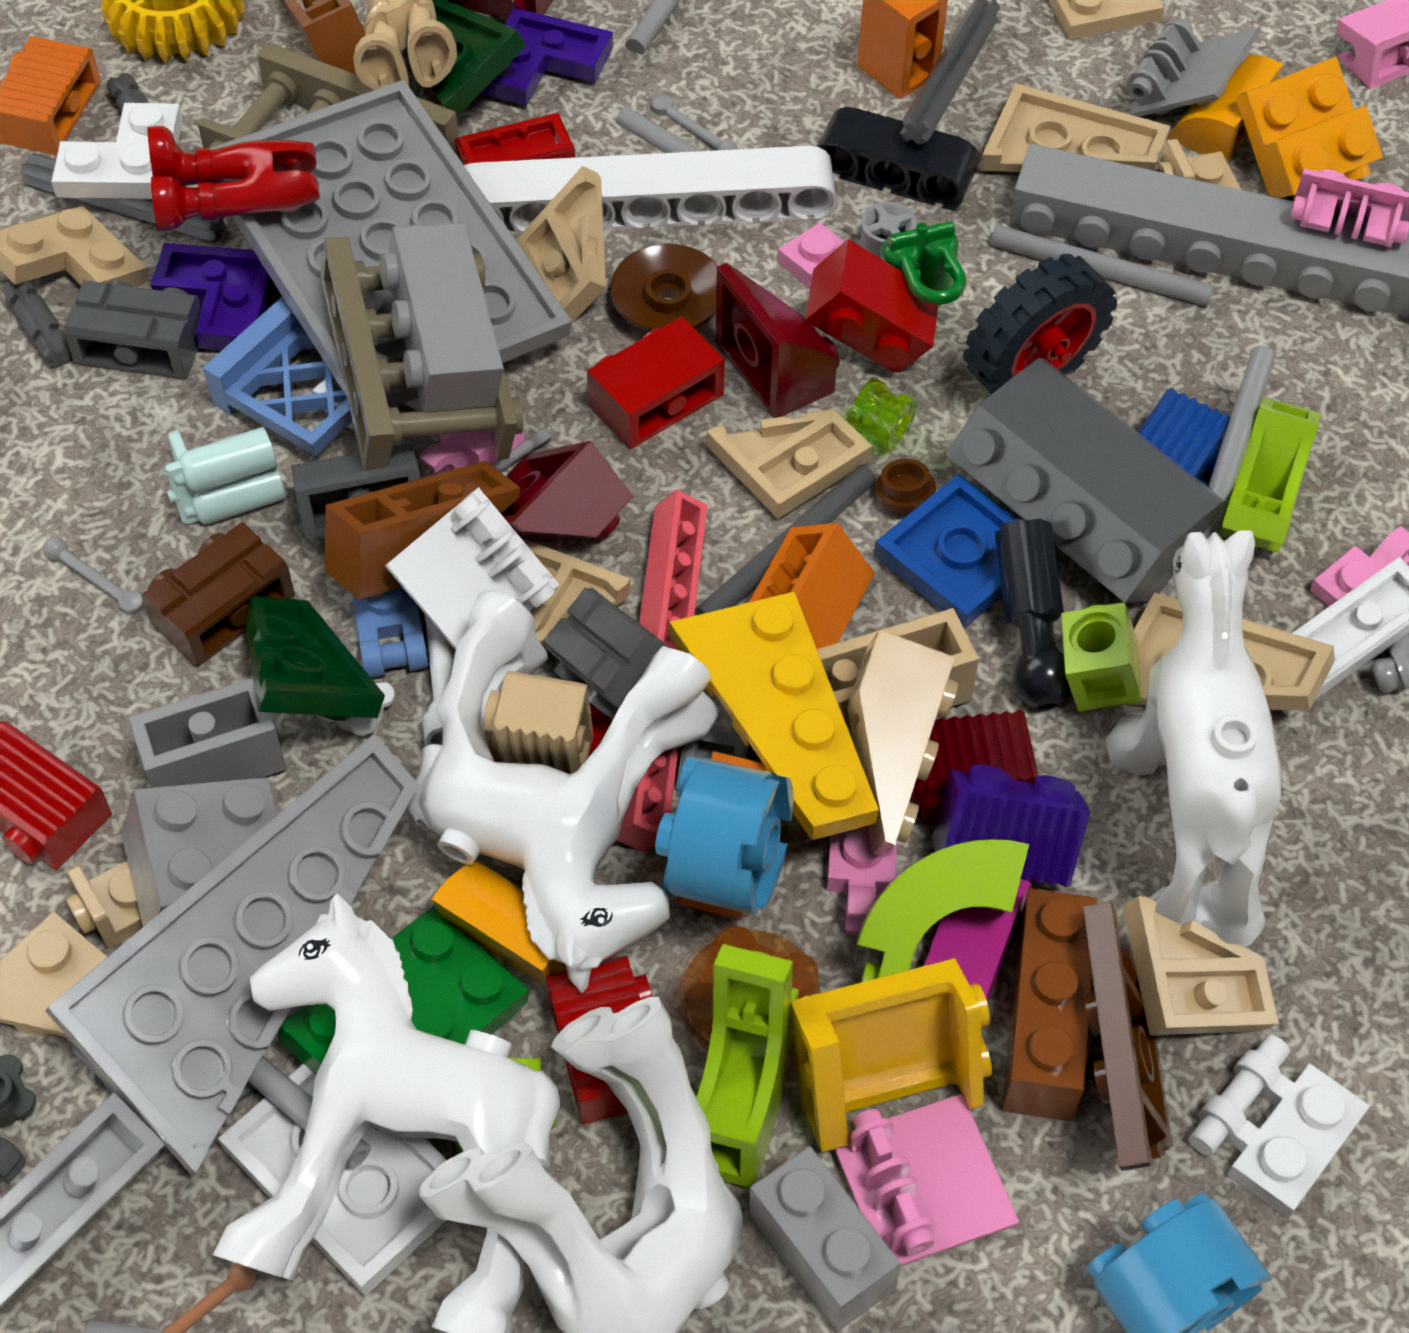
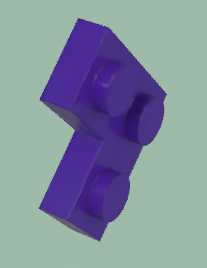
M514 8L505 25L517 29L527 46L512 60L509 68L498 75L480 94L527 106L545 70L595 83L613 49V32Z
M163 243L151 282L152 290L162 291L165 288L173 287L181 289L189 295L198 296L199 302L203 306L195 330L198 348L223 350L267 311L274 286L273 280L253 250Z

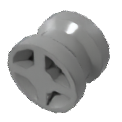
M880 202L868 207L862 214L860 227L862 236L859 246L880 258V249L888 235L916 229L917 220L915 214L908 207L897 202Z

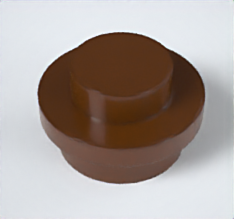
M898 459L890 462L883 468L880 477L876 481V498L887 510L901 514H910L936 492V482L929 473L927 466L922 462L914 459Z

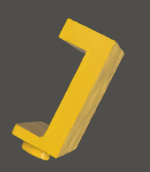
M955 958L791 1000L800 1100L821 1153L849 1145L846 1112L951 1084L959 1087L969 1109L984 1106L983 1078L992 1075V1066L988 1049L981 1036V1027L990 1024V1013L981 986L978 983L969 985Z

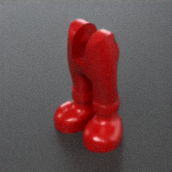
M147 127L149 156L153 175L151 177V194L155 224L158 231L176 229L186 220L201 215L202 220H216L217 217L251 213L291 212L320 199L319 182L316 176L311 173L317 164L316 149L313 143L293 140H254L212 150L210 148H196V154L185 152L178 147L173 133L167 127ZM198 184V187H186Z

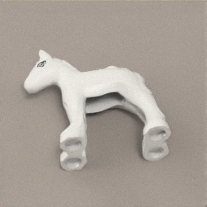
M1252 530L1237 531L1225 541L1216 532L1212 533L1208 539L1205 538L1202 532H1191L1187 535L1184 545L1176 551L1173 558V583L1177 599L1183 610V627L1178 645L1150 668L1146 710L1143 716L1122 717L1105 741L1111 764L1136 776L1154 774L1158 765H1167L1176 862L1173 881L1170 885L1162 887L1149 896V898L1157 902L1155 911L1181 925L1193 920L1213 930L1224 942L1229 944L1238 943L1245 947L1251 945L1264 929L1265 916L1260 901L1258 882L1264 863L1270 829L1281 799V765L1275 743L1272 717L1260 677L1251 655L1243 642L1242 605L1249 578L1247 569L1253 559L1255 540ZM1215 855L1225 860L1218 884L1202 886L1207 867Z
M488 590L478 595L472 607L470 628L457 644L451 678L435 710L443 727V745L431 744L422 748L420 770L415 778L419 783V787L405 811L416 825L426 827L439 835L441 838L437 843L438 848L457 862L472 865L478 854H482L525 870L522 879L523 904L527 907L525 914L527 915V930L531 933V940L536 943L548 960H556L566 964L568 978L583 993L588 987L592 968H597L601 962L629 948L670 919L669 895L664 889L653 882L596 885L594 883L595 873L604 856L620 835L623 818L635 788L651 763L663 752L707 737L719 720L721 709L703 692L712 678L707 666L690 653L662 646L651 659L642 677L625 697L599 746L577 772L568 774L544 764L495 762L487 743L488 730L484 729V717L491 690H502L507 670L533 674L547 661L548 655L535 635V619L531 612L512 597Z
M337 893L330 900L328 914H321L312 928L289 947L263 964L250 976L253 1001L263 1008L273 1011L304 1005L327 1004L335 1010L336 1028L328 1052L315 1076L313 1100L304 1141L287 1180L274 1197L227 1225L213 1253L214 1256L293 1281L305 1250L324 1221L349 1156L364 1133L371 1128H376L401 1138H438L458 1141L463 1151L482 1148L486 1154L496 1153L509 1144L525 1141L533 1148L541 1165L546 1169L552 1166L549 1155V1132L560 1107L558 1088L543 1070H531L528 1065L508 1058L512 1043L476 1030H470L466 1044L416 1030L411 1020L413 1008L412 998L408 992V981L403 978L405 971L401 968L400 953L396 951L393 939L388 938L372 920L365 921L358 918L354 914L352 907ZM487 1228L476 1271L443 1300L431 1327L448 1333H512V1313L524 1289L525 1261L507 1239L495 1230Z
M648 997L631 1004L617 1013H613L611 1007H599L590 1010L567 1024L554 1038L551 1045L557 1053L576 1069L605 1081L627 1109L640 1143L632 1218L629 1222L599 1240L570 1193L541 1165L533 1148L525 1141L509 1144L499 1152L486 1154L482 1148L468 1149L442 1162L419 1186L421 1199L439 1219L490 1228L509 1241L528 1264L556 1325L564 1333H679L694 1309L707 1308L726 1294L730 1287V1282L724 1274V1270L730 1264L741 1245L740 1231L743 1216L740 1203L724 1183L719 1173V1165L711 1149L710 1123L691 1089L681 1049L672 1038L671 1017L659 997Z

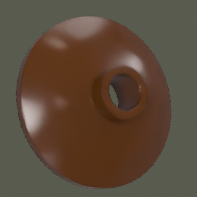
M658 244L642 248L626 257L616 268L611 281L613 304L618 313L627 322L644 331L650 332L655 328H662L680 317H683L694 329H697L716 315V274L718 265L703 252L684 245Z

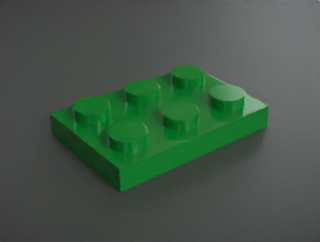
M433 906L391 938L394 941L396 951L400 953L401 968L405 971L403 978L408 981V992L412 998L413 1008L411 1020L416 1030L466 1044L470 1030L492 1035L528 1002L530 989L452 922L444 918ZM327 1004L304 1005L286 1019L279 1028V1042L315 1075L335 1035V1010Z

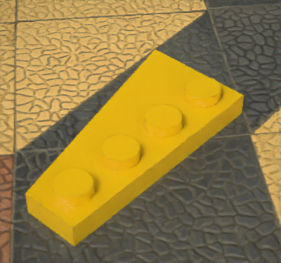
M795 592L669 622V637L678 650L690 653L707 666L712 678L705 688L711 697L716 695L732 718V727L744 744L752 746L766 766V772L791 779L793 786V814L811 840L877 823L879 808Z

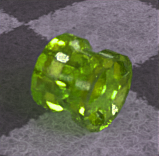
M872 378L857 395L850 409L847 422L862 436L868 434L876 438L879 447L891 452L909 431L917 412L918 401L908 394L897 396L888 391L886 383Z

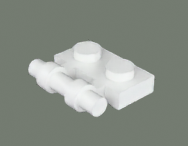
M1268 1035L1256 1050H1247L1239 1059L1233 1070L1236 1077L1222 1095L1211 1096L1199 1111L1198 1117L1201 1122L1189 1136V1142L1198 1152L1206 1156H1212L1224 1140L1242 1152L1232 1165L1228 1175L1289 1219L1363 1118L1370 1105L1310 1063L1295 1083L1281 1074L1279 1067L1290 1054V1048L1279 1037ZM1259 1094L1277 1106L1260 1129L1246 1120L1244 1115Z

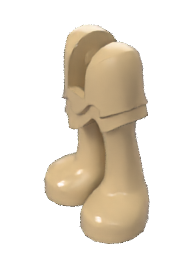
M368 0L367 17L364 22L365 36L356 45L353 55L355 73L360 81L372 90L401 80H405L409 86L407 67L402 56V51L407 47L409 62L417 82L422 87L429 88L440 83L451 72L457 59V46L452 32L443 23L437 21L432 0Z

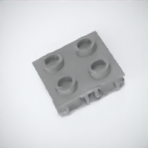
M1179 18L1169 21L1164 26L1157 41L1151 45L1141 63L1129 77V94L1137 102L1128 114L1137 117L1149 114L1162 116L1178 107L1194 103L1198 106H1203L1215 101L1225 92V85L1237 67L1246 60L1248 50L1261 32L1260 28L1256 27L1199 43L1188 20Z

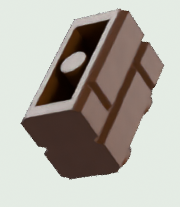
M242 522L226 534L216 533L210 536L201 545L198 554L179 568H169L161 571L153 578L148 590L142 593L141 596L151 624L195 667H199L246 632L245 615L251 596L290 599L295 595L285 560L269 545H264L261 538Z

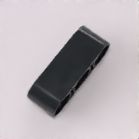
M854 107L839 108L833 113L816 147L825 150L830 155L832 171L840 175L839 179L883 191L885 187L891 189V194L933 206L937 202L943 204L942 208L947 210L956 209L961 205L981 162L978 150L968 140L934 130L930 139L925 144L918 145L913 139L906 142L902 138L900 132L904 125L901 120Z

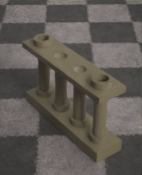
M269 42L257 55L264 86L263 93L233 128L203 117L198 123L203 148H212L260 131L282 104L292 103L308 109L306 112L308 114L373 90L363 84L356 74ZM416 97L456 154L454 138H458L456 112Z
M349 237L325 238L321 281L364 471L389 466L393 445L401 444L402 438L490 430L497 460L509 459L515 434H521L523 431L524 419L521 401L518 397H511L504 370L495 406L399 413L397 407H388L386 394H389L390 388L406 387L407 384L403 362L388 363L385 357L377 358L374 345H378L379 339L396 338L393 331L391 313L376 314L375 309H366L363 298L367 296V291L385 290L381 281L380 266L365 267L363 261H354ZM473 254L482 289H484V261L481 254Z

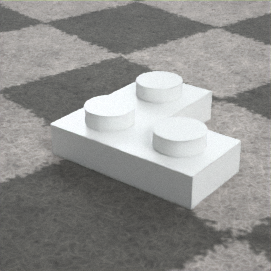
M124 103L116 142L60 141L51 181L56 198L152 199L151 177L153 175L149 156L147 127H167L173 133L178 145L183 121L179 104Z

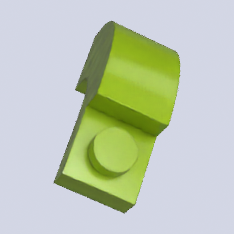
M1267 397L1262 398L1219 536L1229 538L1237 531L1252 530L1256 547L1279 553L1291 523L1296 496L1319 427L1320 412Z
M995 839L955 844L938 850L903 870L879 894L861 925L855 944L882 952L878 965L870 962L865 963L860 983L910 970L914 952L923 935L938 920L954 911L969 907H981L1004 913H1012L1029 844Z
M722 944L713 965L712 1032L706 1065L696 1098L710 1123L711 1149L719 1165V1173L723 1181L750 1188L756 1183L782 1097L794 1037L790 1002L791 1000L798 999L799 989L792 988L793 961L770 956L763 952L750 951Z

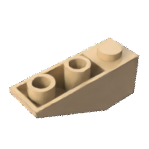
M882 630L877 632L866 649L847 706L853 744L879 808L877 823L868 825L872 854L883 857L896 844V841L906 843L911 834L919 805L909 802L916 778L923 781L927 779L939 743L929 740L936 717L941 719L947 717L958 688V682L949 679L955 660L954 656Z

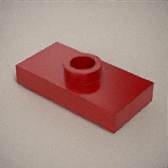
M558 112L454 138L456 154L463 165L480 162L576 158L574 145Z

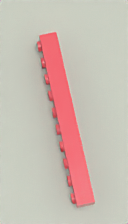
M678 489L655 505L639 620L640 625L667 646L676 650L678 648L669 637V622L695 615L708 507L707 504ZM678 747L661 753L647 769L635 788L623 818L620 835L616 841L644 852L656 845L660 821L665 813H671Z

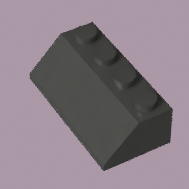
M1037 358L978 404L946 452L949 458L1024 520L1041 518L1052 524L1054 544L1125 603L1150 601L1154 592L1160 594L1173 576V558L1176 551L1184 545L1187 535L1191 532L1204 533L1226 503L1220 496L1044 358Z

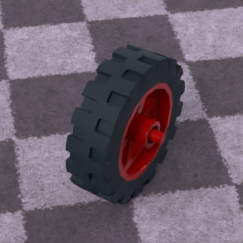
M1061 254L1058 260L1050 257L1040 261L1038 268L1033 271L1029 268L1015 277L1016 283L1009 289L1005 286L994 296L996 302L990 309L984 308L978 316L976 322L979 325L975 330L969 332L966 340L969 348L964 351L963 357L964 361L968 364L966 366L967 369L991 394L1037 358H1044L1064 375L1071 369L1075 371L1085 362L1083 357L1088 351H1094L1102 341L1100 335L1104 330L1109 329L1114 318L1111 312L1117 308V299L1113 296L1116 293L1081 256L1078 255L1075 258L1072 254Z

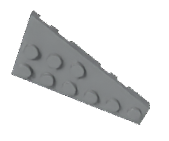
M375 734L369 737L49 1005L45 1011L144 1123L165 1143L169 1151L192 1176L198 1171L227 1116L232 1112L244 1091L246 1083L291 1009L285 1008L268 1011L255 1003L252 996L250 976L263 964L289 947L312 928L321 914H328L330 900L336 893L351 905L359 887L374 861L380 855L419 787V783Z

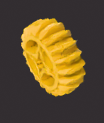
M102 0L101 5L104 21L107 22L109 32L114 37L115 43L124 45L128 54L136 51L140 52L145 61L158 53L165 64H167L173 54H180L187 62L190 52L196 50L208 57L210 43L225 47L226 36L237 34V25L239 21L244 20L243 12L245 9L243 0Z

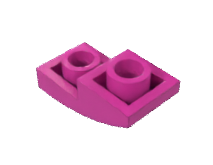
M1020 879L1012 913H1004L981 907H969L954 911L941 918L924 966L955 958L969 985L978 983L981 986L988 1004L1007 947L1011 948L1021 918L1027 890L1032 885L1031 882Z

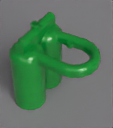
M952 221L937 223L932 226H927L926 223L921 222V224L918 223L916 225V229L888 235V238L883 242L880 249V258L902 271L909 290L919 300L940 306L956 301L964 293L966 276L957 259L959 242L957 235L954 233L955 227Z

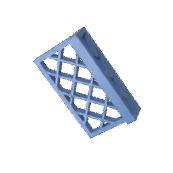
M283 296L203 367L206 382L215 406L229 415H232L236 410L242 412L314 456L322 451L352 422L348 398L343 390H334L333 374L324 361L291 365V360L299 352L313 349L315 346ZM320 378L326 379V392L293 396L292 382ZM284 383V398L258 401L252 397L262 386ZM343 402L337 408L335 407V403ZM328 409V417L312 432L295 423L294 413Z

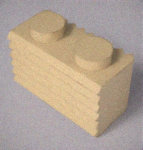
M507 670L502 690H491L485 710L484 729L492 731L490 742L492 756L500 757L501 762L544 764L568 774L577 772L589 758L593 740L592 717H590V701L587 690L588 684Z

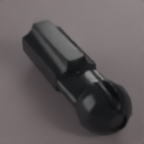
M1041 518L1033 520L1017 519L1000 525V530L995 532L1006 622L1019 628L1023 653L1013 667L1012 684L1016 695L1026 704L1037 709H1051L1065 702L1071 693L1065 675L1064 654L1057 650L1053 625L1061 617V613H1064L1052 524Z

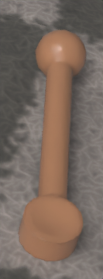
M235 1263L229 1269L227 1279L160 1333L186 1332L236 1290L246 1291L250 1289L256 1282V1270Z

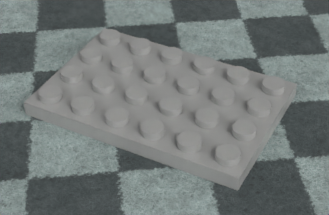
M405 80L210 148L212 150L254 140H293L314 144L317 164L311 173L316 176L319 182V200L291 212L251 213L234 215L232 218L346 396L347 393L321 281L325 238L349 237L354 261H363L365 267L380 266L381 253L389 252L393 227L465 222L473 254H481L484 261L485 286L483 293L502 363L570 336L571 319ZM393 290L367 291V296L363 298L365 308L375 309L376 314H390L392 302L395 301ZM405 338L379 339L378 345H374L377 358L385 357L388 363L403 362L404 352L407 351ZM408 386L390 388L389 394H386L388 407H396L419 397L417 388H408Z

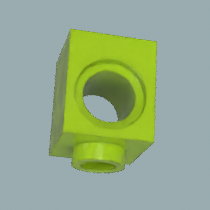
M1125 602L1111 605H1094L1082 610L1061 613L1065 675L1078 712L1141 702L1142 691L1137 639Z

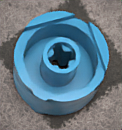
M689 756L683 764L679 778L680 800L676 814H664L656 836V854L668 857L663 888L667 893H671L676 897L739 912L758 914L757 907L765 909L774 893L786 855L788 844L779 842L781 831L780 819L792 822L793 786L791 779L771 772Z
M1206 1193L1195 1196L1185 1204H1182L1178 1198L1164 1204L1141 1223V1226L1148 1235L1128 1249L1123 1243L1112 1246L1092 1260L1086 1267L1094 1279L1093 1286L1125 1333H1198L1204 1328L1208 1332L1237 1312L1263 1289L1260 1284L1269 1282L1272 1279L1268 1270L1217 1200L1209 1199Z

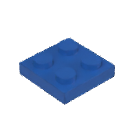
M957 474L875 541L874 557L941 611L954 608L965 629L1003 596L995 532L1000 530V525L1017 520V518L963 476Z

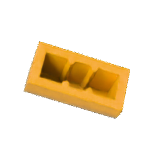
M1248 54L1246 60L1237 67L1225 85V92L1218 99L1207 105L1198 106L1196 103L1192 104L1171 131L1168 139H1177L1180 145L1202 155L1222 151L1228 162L1248 135L1235 96L1279 79L1284 64L1269 57Z
M474 862L472 865L463 866L448 878L431 898L440 914L452 922L470 939L547 988L546 975L567 970L566 964L556 960H548L536 943L532 942L531 933L527 930V915L525 914L527 907L523 904V890L484 864Z

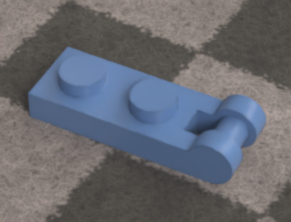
M403 587L386 591L378 597L360 600L352 595L363 667L371 678L385 676L384 669L407 665H409L410 671L429 668L418 605ZM404 635L405 641L380 645L379 639Z

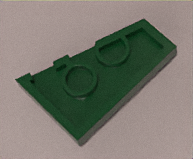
M432 0L437 21L443 23L452 32L456 41L457 59L451 72L440 83L431 88L445 108L456 112L457 118L498 75L509 68L512 60L527 45L517 29L448 0Z
M251 596L245 615V624L259 712L321 715L334 721H346L350 717L378 718L385 698L384 693L308 600Z

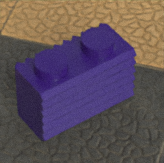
M983 764L971 766L970 773L949 770L947 783L944 785V795L941 797V807L938 809V819L935 821V831L932 833V845L935 852L955 844L976 840L995 839L1029 844L1021 875L1022 879L1026 881L1032 879L1038 883L1045 881L1051 885L1058 883L1064 887L1071 885L1091 813L1080 792L1075 791L1076 787L1072 783L1048 775L1036 777L1035 784L1010 780L1011 776L1006 771Z

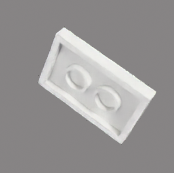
M302 1064L289 1078L313 1097L316 1075L306 1065ZM265 1097L224 1132L218 1140L222 1149L269 1198H272L287 1180L303 1144L306 1130ZM374 1128L365 1132L362 1139L371 1146L370 1152L358 1167L351 1169L345 1165L324 1221L312 1239L317 1248L364 1296L369 1294L447 1221L439 1219L420 1197L419 1186L442 1162L447 1160L425 1138H401L379 1129L376 1131Z

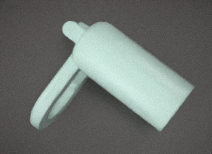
M264 427L188 451L178 429L168 433V442L175 462L165 466L164 473L168 477L171 490L167 491L171 503L176 502L183 524H190L196 521H200L203 524H212L286 499L285 490L277 470L276 457Z

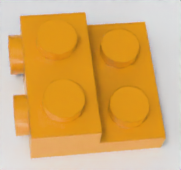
M1337 56L1235 96L1268 196L1283 198L1292 195L1294 201L1304 168L1314 171L1334 170L1342 173L1349 179L1359 180L1371 174L1369 163L1383 158L1367 105L1353 108Z

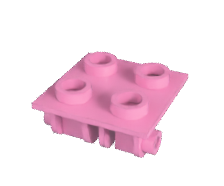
M1304 168L1290 215L1291 219L1301 221L1300 227L1329 232L1334 211H1338L1334 235L1340 236L1346 214L1356 215L1351 239L1357 240L1363 218L1365 217L1368 218L1362 241L1390 248L1393 242L1405 244L1409 232V192H1405L1401 187L1391 183L1370 184L1349 179L1342 173L1334 170L1314 171Z
M963 1093L891 1118H882L879 1109L863 1111L852 1120L855 1130L848 1132L849 1145L834 1149L857 1207L900 1261L901 1266L1006 1230L1020 1223Z

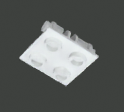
M479 487L385 565L455 650L458 642L470 628L471 610L479 594L488 590L503 593L519 601L530 611L533 607L537 608L555 593L554 589L559 586L558 582Z

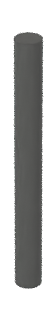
M859 465L695 608V616L733 607L740 603L757 588L790 528L831 523L876 483V477L872 470L865 465Z

